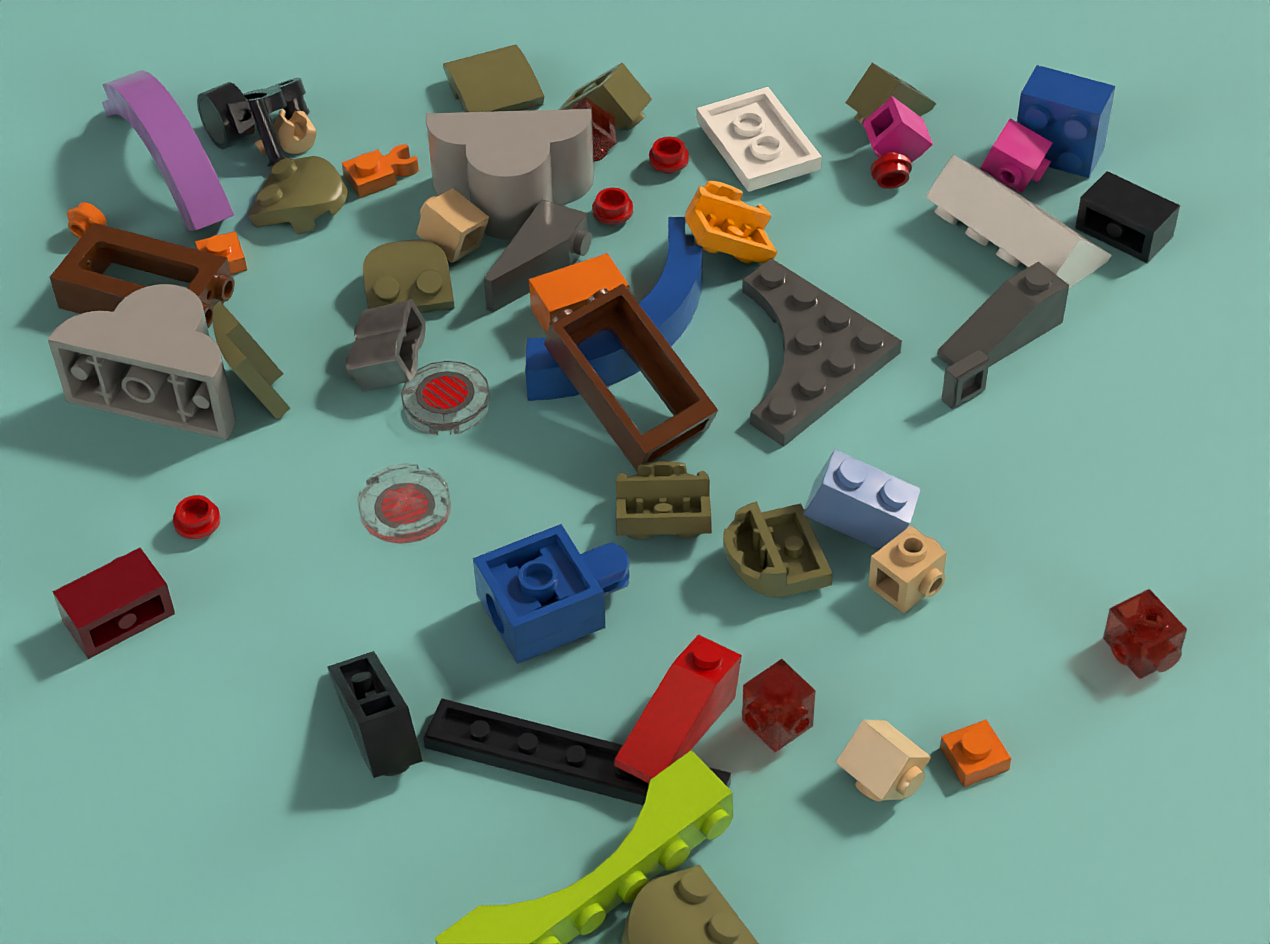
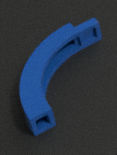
M668 217L669 246L665 268L653 289L639 302V305L671 347L690 324L698 307L702 291L703 246H694V235L685 234V217ZM601 331L577 345L606 386L618 383L640 371L615 336L609 331ZM546 337L527 338L525 374L528 401L552 400L580 395L544 346Z

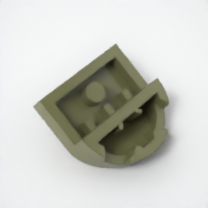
M318 156L297 159L285 158L276 162L272 167L271 173L262 190L258 193L248 216L255 227L290 222L297 234L315 229L314 219L326 211L335 215L344 205L348 190L335 167L326 159Z
M420 239L390 242L374 248L366 256L363 263V277L368 309L409 299L414 301L420 313L455 308L448 260L443 249L437 244Z
M672 461L642 463L638 466L637 474L631 477L621 472L616 478L617 536H628L632 539L641 540L648 539L653 535L674 534L680 538H694L700 534H711L710 479L705 471L698 472L697 476L689 474L684 463Z
M757 501L738 509L734 520L727 529H724L723 548L729 563L737 575L750 588L760 594L770 597H786L832 586V571L808 518L803 516L804 509L801 503L761 512Z
M700 865L667 874L648 882L637 894L631 906L622 935V944H759Z

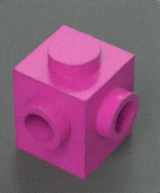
M893 96L863 121L871 147L878 157L888 152H896L907 156L912 163L933 145L923 118Z
M1010 118L980 169L997 178L1004 185L1011 186L1023 193L1029 181L1032 179L1038 183L1051 161L1044 157L1052 142Z

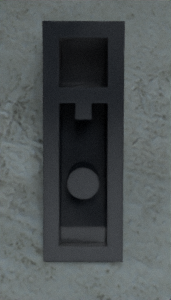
M372 651L327 666L361 755L373 778L382 775L395 776L405 772L411 765L422 762L409 708L376 653Z

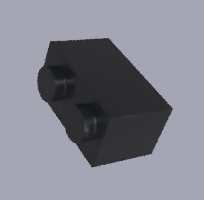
M1106 171L1080 197L1075 229L1148 264L1173 238L1180 205Z

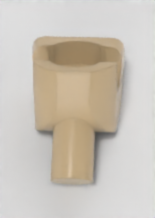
M282 109L273 124L282 149L289 154L306 152L315 142L316 129L304 111H294L292 117L287 120L284 117L286 112ZM260 139L255 144L262 155L265 156L267 153Z

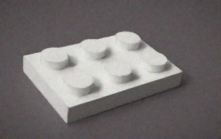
M769 87L697 108V122L748 192L821 169L822 156Z

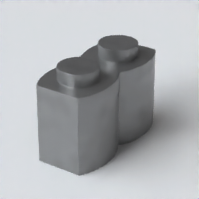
M412 299L367 309L361 313L358 324L354 329L356 341L352 344L350 353L346 357V369L350 378L357 382L363 392L409 382L414 378L418 366V350L423 345L426 326L425 319Z

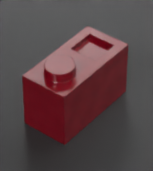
M141 547L52 591L63 623L88 659L175 614L167 583Z

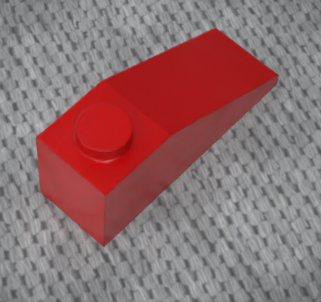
M698 634L668 669L615 757L614 766L650 784L652 778L688 753L735 699L742 655Z

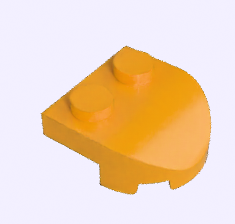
M708 181L704 188L699 186L685 212L686 223L693 233L698 246H703V250L710 253L720 251L733 255L736 259L747 264H751L753 261L764 264L769 259L775 258L777 251L764 231L771 218V214L762 204L756 207L747 205L741 201L743 192L725 183Z

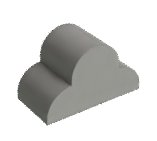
M591 109L426 113L427 137L435 192L439 196L454 188L488 215L489 219L484 233L491 237L512 240L542 199L559 205L567 204L583 197L593 185L594 159Z
M158 284L141 288L125 297L114 312L91 311L76 315L60 324L48 338L67 402L228 440L235 426V413L221 351L217 343L209 336L202 302L191 290L173 284Z

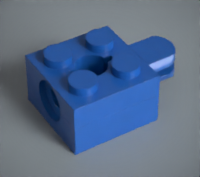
M562 524L473 558L477 596L517 664L606 628L604 596L627 587L630 579L629 557L621 546L607 543L580 554ZM544 601H545V602H548L547 604H542V605L539 603V602H544Z

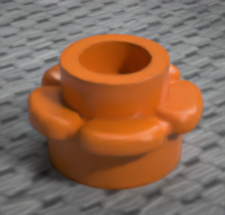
M81 202L77 207L67 211L68 227L78 238L84 235L92 223L105 226L107 224L103 213L87 202Z

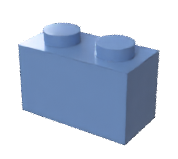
M834 449L813 483L803 516L880 550L909 526L920 488Z

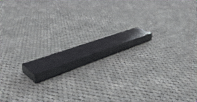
M441 698L423 737L426 749L639 805H644L649 783L614 766L615 757L623 746L621 744ZM710 768L729 788L731 773Z

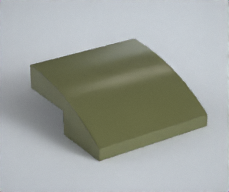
M516 44L443 63V68L455 99H460L465 112L521 111L543 105L545 96L526 57Z
M219 301L213 306L212 318L214 334L220 351L232 370L278 420L291 409L271 386L283 375V372Z

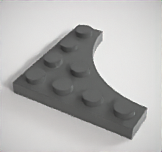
M772 258L743 279L742 292L763 308L773 323H778L783 336L785 355L778 380L764 400L751 411L750 424L783 447L901 353L902 340Z

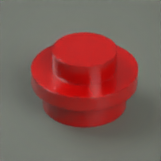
M676 137L659 138L654 142L653 147L649 151L650 165L655 170L670 174L680 171L689 162L688 150L684 143Z
M896 152L885 153L872 163L870 167L871 176L882 188H898L909 180V174L912 170L911 161L907 156Z
M614 187L606 188L597 194L592 204V213L594 218L601 223L618 225L631 218L633 202L624 190Z
M192 495L181 500L176 506L173 515V525L176 532L187 539H201L211 535L219 527L221 521L218 507L210 499L201 495Z

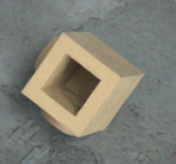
M452 188L439 196H432L425 201L420 209L421 218L416 234L423 240L431 241L440 246L445 252L447 260L453 263L480 248L489 216Z
M910 525L871 556L868 587L904 614L925 596L930 598L941 589L946 578L944 570L947 552L942 549L936 540L926 537Z
M862 720L836 763L857 780L855 786L862 794L874 801L881 802L882 800L905 799L913 795L925 779L923 770L930 761L931 756L886 720Z

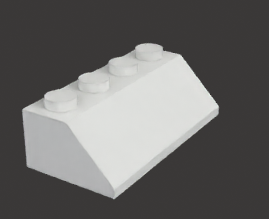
M955 155L951 156L926 195L927 199L938 205L934 213L953 225H956L958 220L969 226L965 234L978 243L986 246L991 241L1000 247L996 255L1016 268L1021 262L1030 267L1039 261L1069 284V289L1107 263L1112 256L990 174Z

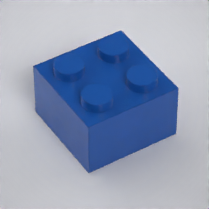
M1036 65L1021 92L1017 122L1052 142L1044 157L1051 161L1048 167L1090 178L1104 151L1115 86Z

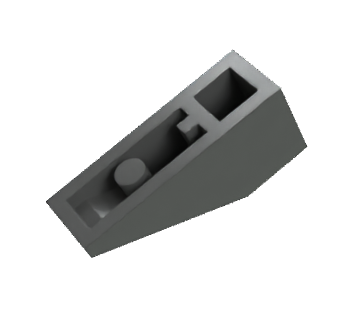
M542 199L484 277L486 309L492 312L501 309L530 293L529 279L573 265L580 256H585L592 240L591 232L588 231L587 213Z
M1038 261L1006 280L938 349L937 356L951 366L973 352L981 350L990 358L989 367L1063 323L1069 284Z

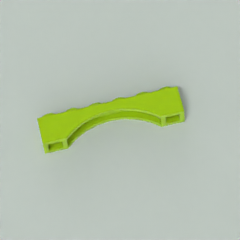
M690 750L650 780L645 803L633 829L617 850L593 872L567 888L538 899L508 905H479L435 937V943L567 944L579 934L587 935L593 932L602 924L608 912L623 901L625 903L634 901L640 890L665 869L672 871L678 868L688 858L690 851L705 839L713 840L724 833L733 819V792Z

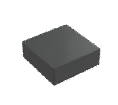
M977 350L947 367L944 374L941 400L953 409L983 392L986 388L990 358L981 350Z

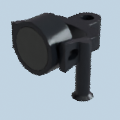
M300 77L244 94L234 83L227 82L202 92L197 97L198 112L203 126L212 142L222 150L254 137L256 124L269 159L268 167L274 166L276 162L288 158L284 156L269 114L279 109H284L286 112L285 118L289 120L294 111H304L306 115L310 113L303 97L306 91Z

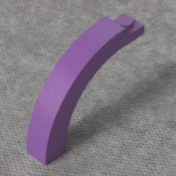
M144 70L102 84L108 100L102 102L107 117L118 114L127 120L137 132L157 164L178 207L187 231H195L234 216L226 194L204 148L189 121L166 88L153 75Z

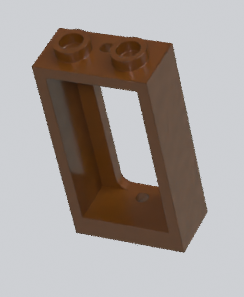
M92 223L50 276L58 308L79 314L91 311L114 312L125 297L141 288L147 287L103 275L111 263L190 283L187 289L194 292L201 300L208 328L213 322V306L219 301L222 304L228 301L233 294L235 286L227 257L97 223Z
M624 283L611 291H608L607 288L597 291L586 301L584 306L575 311L571 309L563 310L550 321L544 346L637 472L640 464L658 460L709 429L718 412L717 407ZM601 331L611 332L673 414V417L642 435L577 345Z

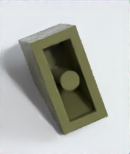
M622 62L575 90L558 110L591 109L592 129L610 135L623 127L626 131H629L639 124L645 117L642 111L652 98Z
M873 62L845 102L857 111L854 119L862 125L865 119L892 96L919 116L928 113L936 105L933 100Z

